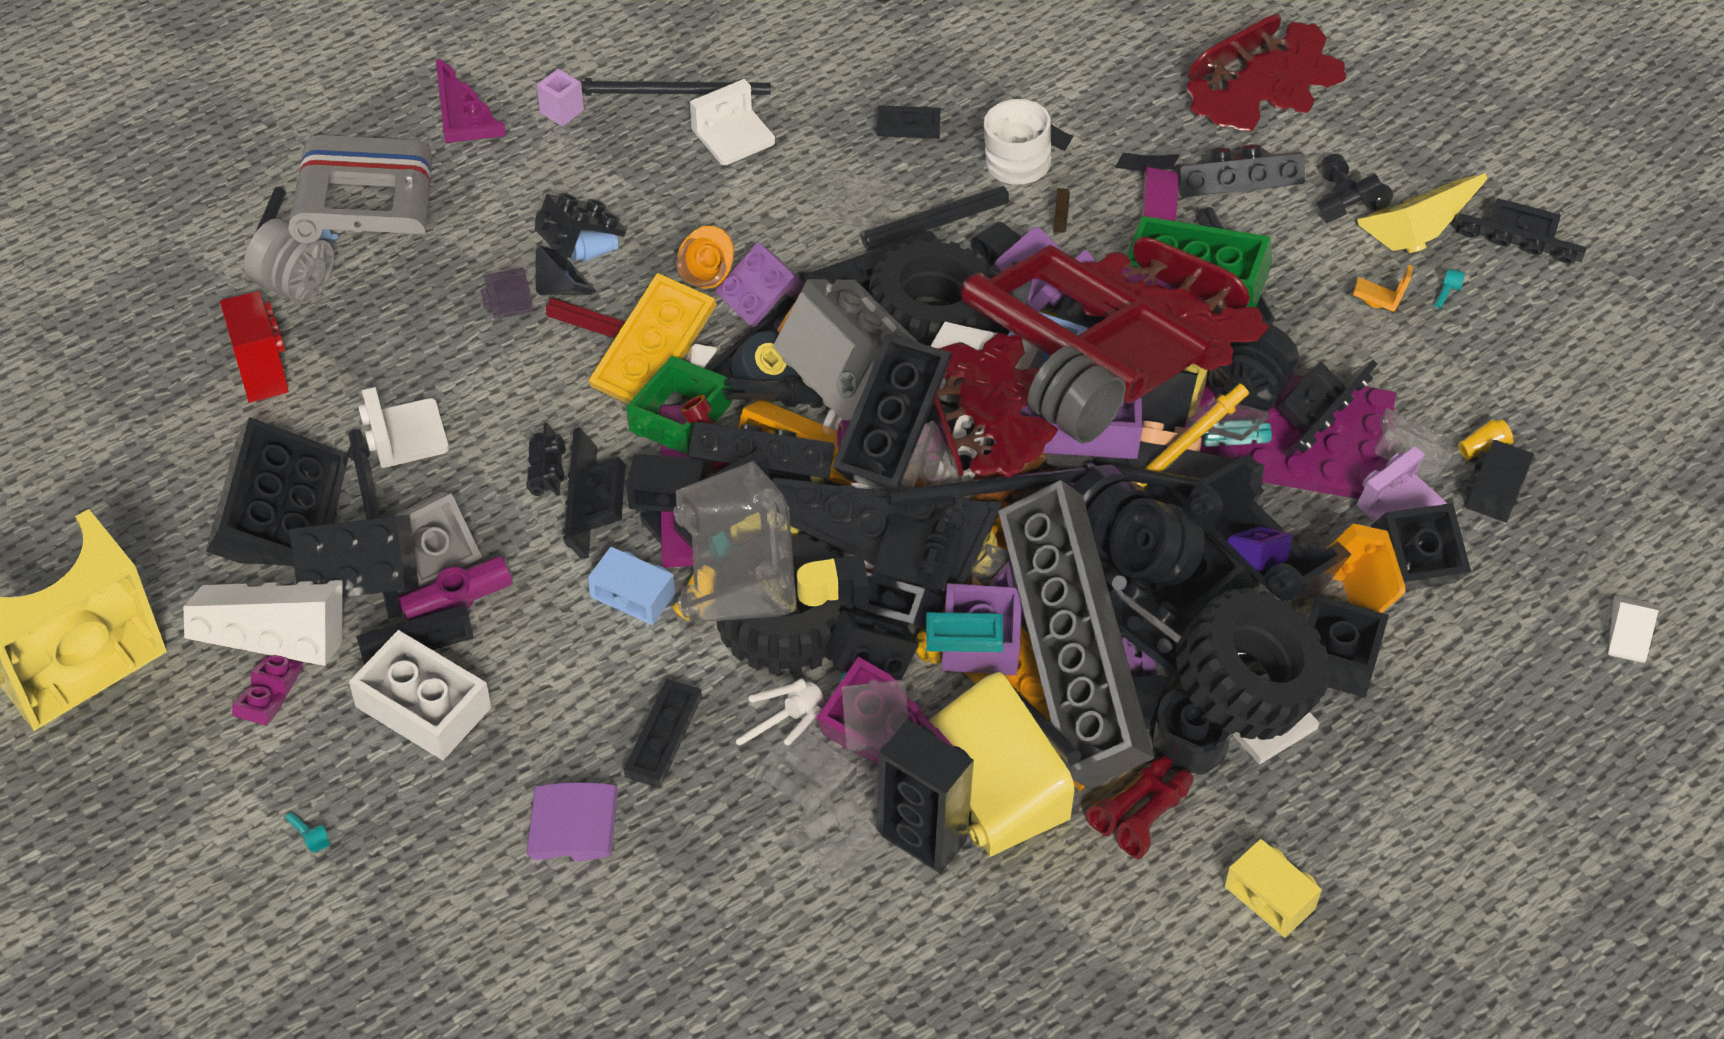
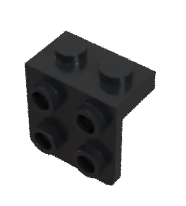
M560 193V196L546 194L543 206L536 215L534 228L559 256L571 258L581 229L622 237L625 236L627 231L619 222L620 218L611 214L603 202L595 199H588V202H584L567 193Z

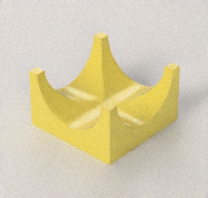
M89 509L75 516L83 533V545L76 563L64 577L53 585L33 594L20 597H0V687L33 731L167 652L135 565Z

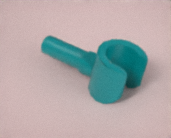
M1453 269L1447 270L1443 287L1433 306L1441 309L1450 293V289L1461 291L1465 272Z
M293 812L286 815V820L303 836L311 852L315 853L331 846L327 838V832L322 824L309 829L308 825Z

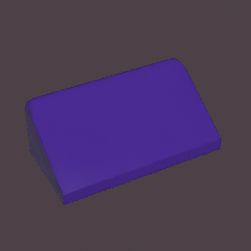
M1258 526L1230 536L1228 543L1251 566L1258 571H1262L1288 560L1292 535L1288 532Z

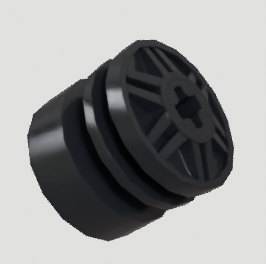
M1268 324V329L1257 341L1231 342L1233 362L1229 365L1219 366L1217 369L1210 370V385L1218 397L1220 395L1226 396L1239 383L1249 391V394L1235 406L1236 410L1243 413L1257 415L1268 412L1275 406L1278 397L1284 390L1285 384L1289 382L1298 367L1300 356L1297 346L1286 333Z

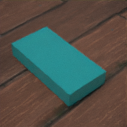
M927 612L926 651L1003 652V615L998 613Z

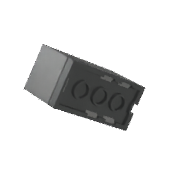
M807 279L773 348L783 357L784 363L794 368L803 378V382L813 388L823 398V403L827 407L833 409L843 420H851L886 333L914 342L918 341L856 280H836L834 284H831L827 279Z

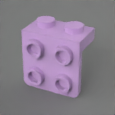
M1414 446L1405 454L1402 452L1395 454L1381 472L1374 470L1366 477L1362 483L1364 490L1357 502V506L1375 522L1386 512L1448 503L1416 475L1425 454Z

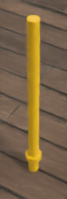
M1239 383L1226 396L1220 395L1216 399L1217 404L1144 469L1162 472L1226 414H1233L1236 411L1235 406L1249 394V391ZM1136 483L1143 488L1147 485L1142 483Z

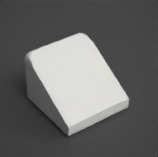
M694 344L683 360L705 368L716 353L717 348Z

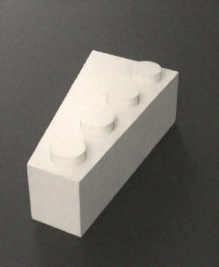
M342 580L329 581L327 584L314 585L313 581L298 582L297 585L279 586L278 582L264 583L259 587H248L247 584L202 585L183 606L184 638L267 655H279L287 659L326 666L342 642Z

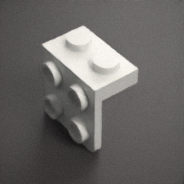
M745 79L690 101L691 129L720 164H731L775 144V136L752 110L751 86Z
M376 387L362 390L365 404L359 405L358 408L363 426L370 425L371 430L365 431L369 451L377 450L381 468L448 452V441L438 406L434 399L429 398L381 409Z

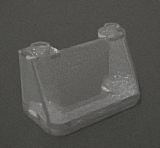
M752 461L676 490L677 506L674 507L675 519L681 527H685L692 534L694 585L689 584L682 587L681 596L678 597V606L683 616L688 617L693 622L781 617L795 612L796 592L789 509L781 491L759 466Z

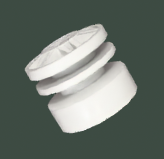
M1011 99L998 103L988 111L984 118L986 166L990 174L999 181L1011 185L1027 184L1043 177L1051 167V121L1047 110L1037 102L1026 99Z

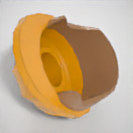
M705 225L693 231L679 247L676 266L680 277L688 284L701 289L720 285L727 278L734 260V245L731 237L725 230L717 226Z

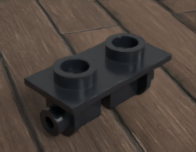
M547 422L544 423L543 433H536L529 440L528 462L531 467H528L526 486L534 496H540L547 490H552L556 496H560L561 482L564 481V470L561 465L562 454L566 452L565 442L562 436L556 434Z

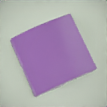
M558 783L536 786L527 855L532 860H545L567 855L574 861H588L611 857L618 788L615 785L602 783Z

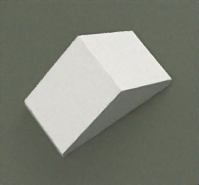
M1617 595L1614 596L1608 655L1643 663L1646 662L1658 614V609L1652 603Z

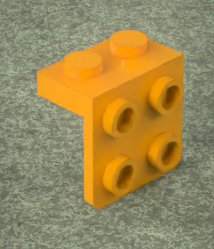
M1353 523L1331 545L1326 547L1329 548L1339 542L1351 553V556L1332 579L1342 581L1350 604L1383 613L1405 593V583L1388 531Z

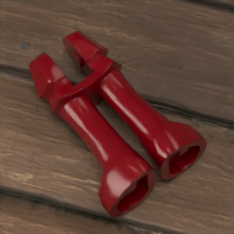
M1164 755L1147 764L1145 768L1138 772L1136 780L1113 797L1094 802L1086 810L1087 822L1103 836H1110L1118 828L1116 838L1119 847L1133 858L1141 859L1147 854L1151 846L1150 828L1153 823L1168 809L1177 806L1181 798L1187 796L1194 776L1186 769H1183L1167 785L1161 779L1170 771L1173 760ZM1145 795L1151 798L1137 812L1122 822L1126 813Z

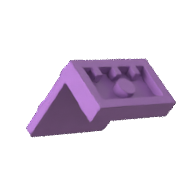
M757 242L727 276L725 281L720 284L716 289V293L754 328L784 293L790 298L795 294L799 296L805 282L778 257Z

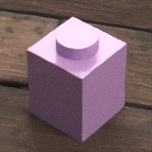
M555 70L536 85L540 113L562 127L584 110L581 82L562 70Z

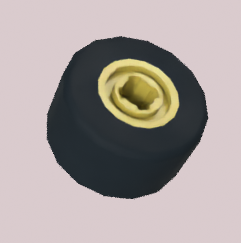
M769 331L757 332L750 336L732 357L731 370L734 379L783 381L787 377H795L797 372L794 368L785 364L782 359L783 357L773 348L779 334Z

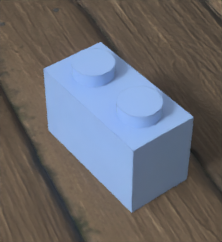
M613 547L608 549L588 576L591 598L651 625L655 623L675 595L674 574L662 566H654L638 559L630 552H622Z

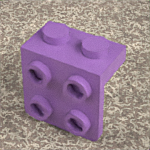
M1034 227L996 260L994 268L998 273H1001L1006 268L1012 267V262L1019 263L1049 245L1059 250L1061 249L1041 228ZM1086 250L1075 258L1081 263L1093 262L1094 260ZM1033 279L1027 303L1034 310L1040 312L1049 303L1054 307L1066 294L1041 279Z

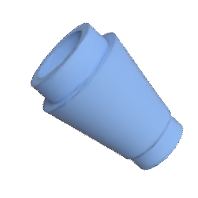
M581 230L571 258L573 261L581 260L583 263L617 250L619 246L617 235L597 231Z

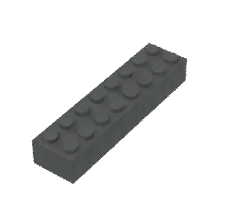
M1060 480L998 512L1052 725L1082 755L1080 761L1074 765L1069 764L1061 755L1060 758L1068 768L1072 779L1088 788L1154 759L1083 495Z

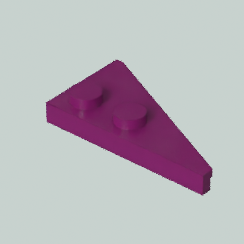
M437 59L436 67L445 143L506 136L504 123L502 121L498 122L491 115L490 108L479 100L478 95L466 82L461 83L456 78L455 71L449 64L444 63L442 59Z

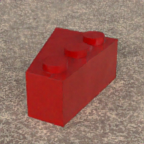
M260 291L220 300L248 403L289 393L279 353L285 352L270 301L263 303Z

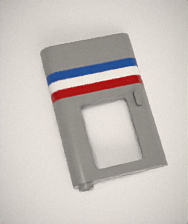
M329 135L310 137L304 144L288 226L290 235L296 241L307 244L317 241L322 235L323 229L426 234L432 165L431 149L424 142L417 140ZM329 183L395 187L393 209L391 211L326 208Z

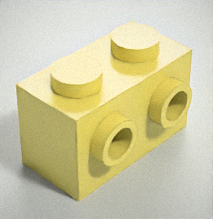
M1262 839L1256 842L1229 867L1225 883L1227 890L1284 938L1316 909L1322 891L1312 876L1306 872L1299 871L1287 861L1285 855L1279 849L1270 847Z

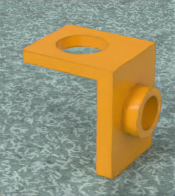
M1408 264L1396 291L1358 277L1355 282L1353 295L1363 299L1371 307H1383L1395 312L1411 280L1413 266Z

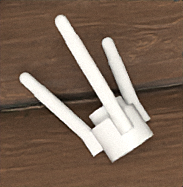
M801 678L790 685L750 695L748 698L750 702L766 700L788 694V698L784 702L785 709L737 738L736 744L741 745L788 716L795 719L802 718L800 723L784 740L785 745H791L821 712L825 702L821 690L814 683H805Z

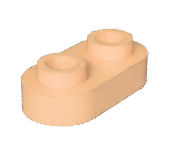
M1143 421L1140 442L1169 447L1188 428L1175 427L1173 433L1163 431L1164 424ZM1199 438L1187 450L1200 452L1202 438Z

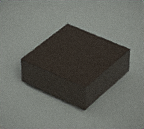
M1057 188L1053 232H1066L1070 197L1069 189Z

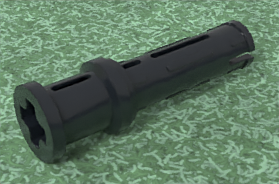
M787 377L783 381L727 378L724 381L725 386H731V389L723 388V395L726 400L779 401L786 407L807 404L812 408H821L824 405L823 398L797 377Z

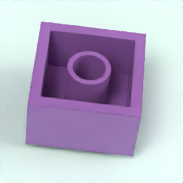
M947 584L945 613H998L1003 615V652L943 651L942 671L988 674L1001 672L1004 675H1017L1021 624V599L1018 588Z

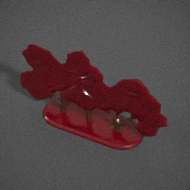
M1273 14L1212 46L1197 58L1187 75L1191 80L1187 83V91L1193 98L1190 110L1198 116H1208L1215 125L1223 127L1232 126L1237 130L1251 132L1260 120V101L1269 100L1273 107L1279 109L1293 108L1296 112L1309 113L1315 100L1308 90L1309 85H1321L1329 88L1343 82L1346 79V73L1344 72L1345 63L1331 55L1322 54L1327 37L1315 23L1306 25L1302 22L1292 21L1287 27L1284 38H1272L1281 24L1280 15ZM1267 43L1269 50L1267 53H1257L1255 55L1249 53ZM1278 45H1285L1287 50L1283 51ZM1242 56L1247 60V67L1239 72L1226 70L1224 67ZM1214 72L1210 81L1201 79ZM1229 74L1236 75L1238 79H1231ZM1221 75H1225L1228 80V88L1226 90L1220 89L1219 80L1223 79ZM1212 82L1215 84V90L1209 88Z
M1141 237L1134 242V258L1141 268L1132 267L1130 259L1126 254L1118 251L1107 253L1099 262L1083 263L1211 338L1212 342L1207 352L1194 363L1204 370H1214L1219 366L1231 364L1233 362L1231 342L1257 341L1269 327L1267 323L1262 322L1263 315L1259 308L1246 307L1250 300L1249 292L1244 283L1235 274L1159 240ZM1124 268L1131 269L1128 273H1121ZM1136 273L1139 276H1143L1144 273L1147 274L1143 280L1131 283L1126 280L1127 277ZM1156 278L1177 288L1166 289L1158 284ZM1152 279L1153 285L1148 286L1146 281ZM1082 304L1085 315L1103 317ZM1216 305L1221 308L1219 314L1212 312Z
M996 334L980 350H976L962 342L939 348L951 352L953 355L944 375L948 381L943 388L938 390L933 406L959 478H962L964 475L958 454V449L961 446L970 447L977 452V455L971 461L970 469L973 474L980 476L999 473L1010 478L1022 470L1023 464L1037 460L1044 451L1045 445L1051 442L1058 432V428L1043 418L1021 415L1020 410L1022 407L1028 406L1029 390L1036 374L1040 370L1037 367L1024 370L1015 368L1020 358L1025 354L1022 338L1016 335ZM956 379H964L962 383L954 385ZM959 394L961 398L957 411L944 414L939 396ZM963 415L971 416L975 422L973 431L968 436L953 437L947 421ZM984 428L983 434L975 435L978 429ZM988 437L994 439L995 444L992 446L979 445L981 444L980 440L974 442V439ZM981 450H991V453L983 455Z

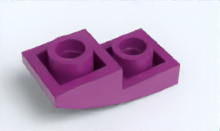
M1150 167L1145 169L1142 199H1144L1142 216L1176 221L1178 173Z
M266 655L251 671V685L232 704V716L267 726L280 710L302 670V662L279 655Z

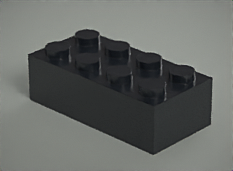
M907 719L879 752L877 834L941 874L967 842L974 759L970 758L968 753L962 748L951 746L939 739L929 728L918 726Z

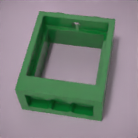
M671 356L626 406L629 431L639 437H645L669 449H674L688 455L693 428L696 422H686L682 425L657 415L655 412L673 392L692 399L704 395L712 407L708 416L713 424H715L732 404V400H726L723 395V388L731 389V386L724 385V381L728 377Z

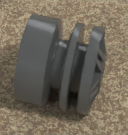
M1067 346L1053 353L1036 374L1029 390L1028 405L1030 410L1042 416L1048 422L1058 424V428L1084 444L1100 436L1119 412L1126 391L1125 381L1102 365L1096 366L1093 359L1084 355L1073 346Z

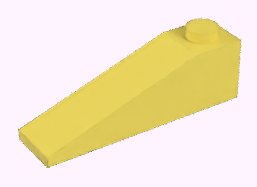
M1486 173L1458 179L1432 189L1429 193L1403 200L1402 204L1377 210L1357 219L1358 224L1392 251L1406 249L1407 253H1413L1426 248L1425 242L1438 237L1487 180Z

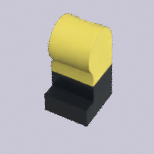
M863 554L804 564L797 572V596L799 600L808 606H819L827 600L847 598L853 599L854 606L869 604V582Z

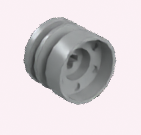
M281 218L271 219L256 231L247 246L244 257L246 276L249 280L271 291H275V293L298 305L306 304L325 287L331 276L334 265L332 246L321 238L313 243H300L290 235L288 229L289 222Z

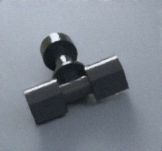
M1341 154L1328 155L1322 161L1321 170L1325 178L1330 182L1336 183L1333 194L1316 201L1326 224L1346 215L1345 208L1361 200L1366 205L1386 195L1376 173L1359 181L1348 179L1349 166Z

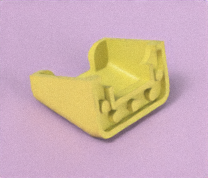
M996 672L983 678L928 719L953 746L962 748L968 753L970 758L974 759L970 801L972 825L968 827V831L975 846L978 848L983 846L989 857L1070 820L1074 797V783L1071 774L1003 673Z

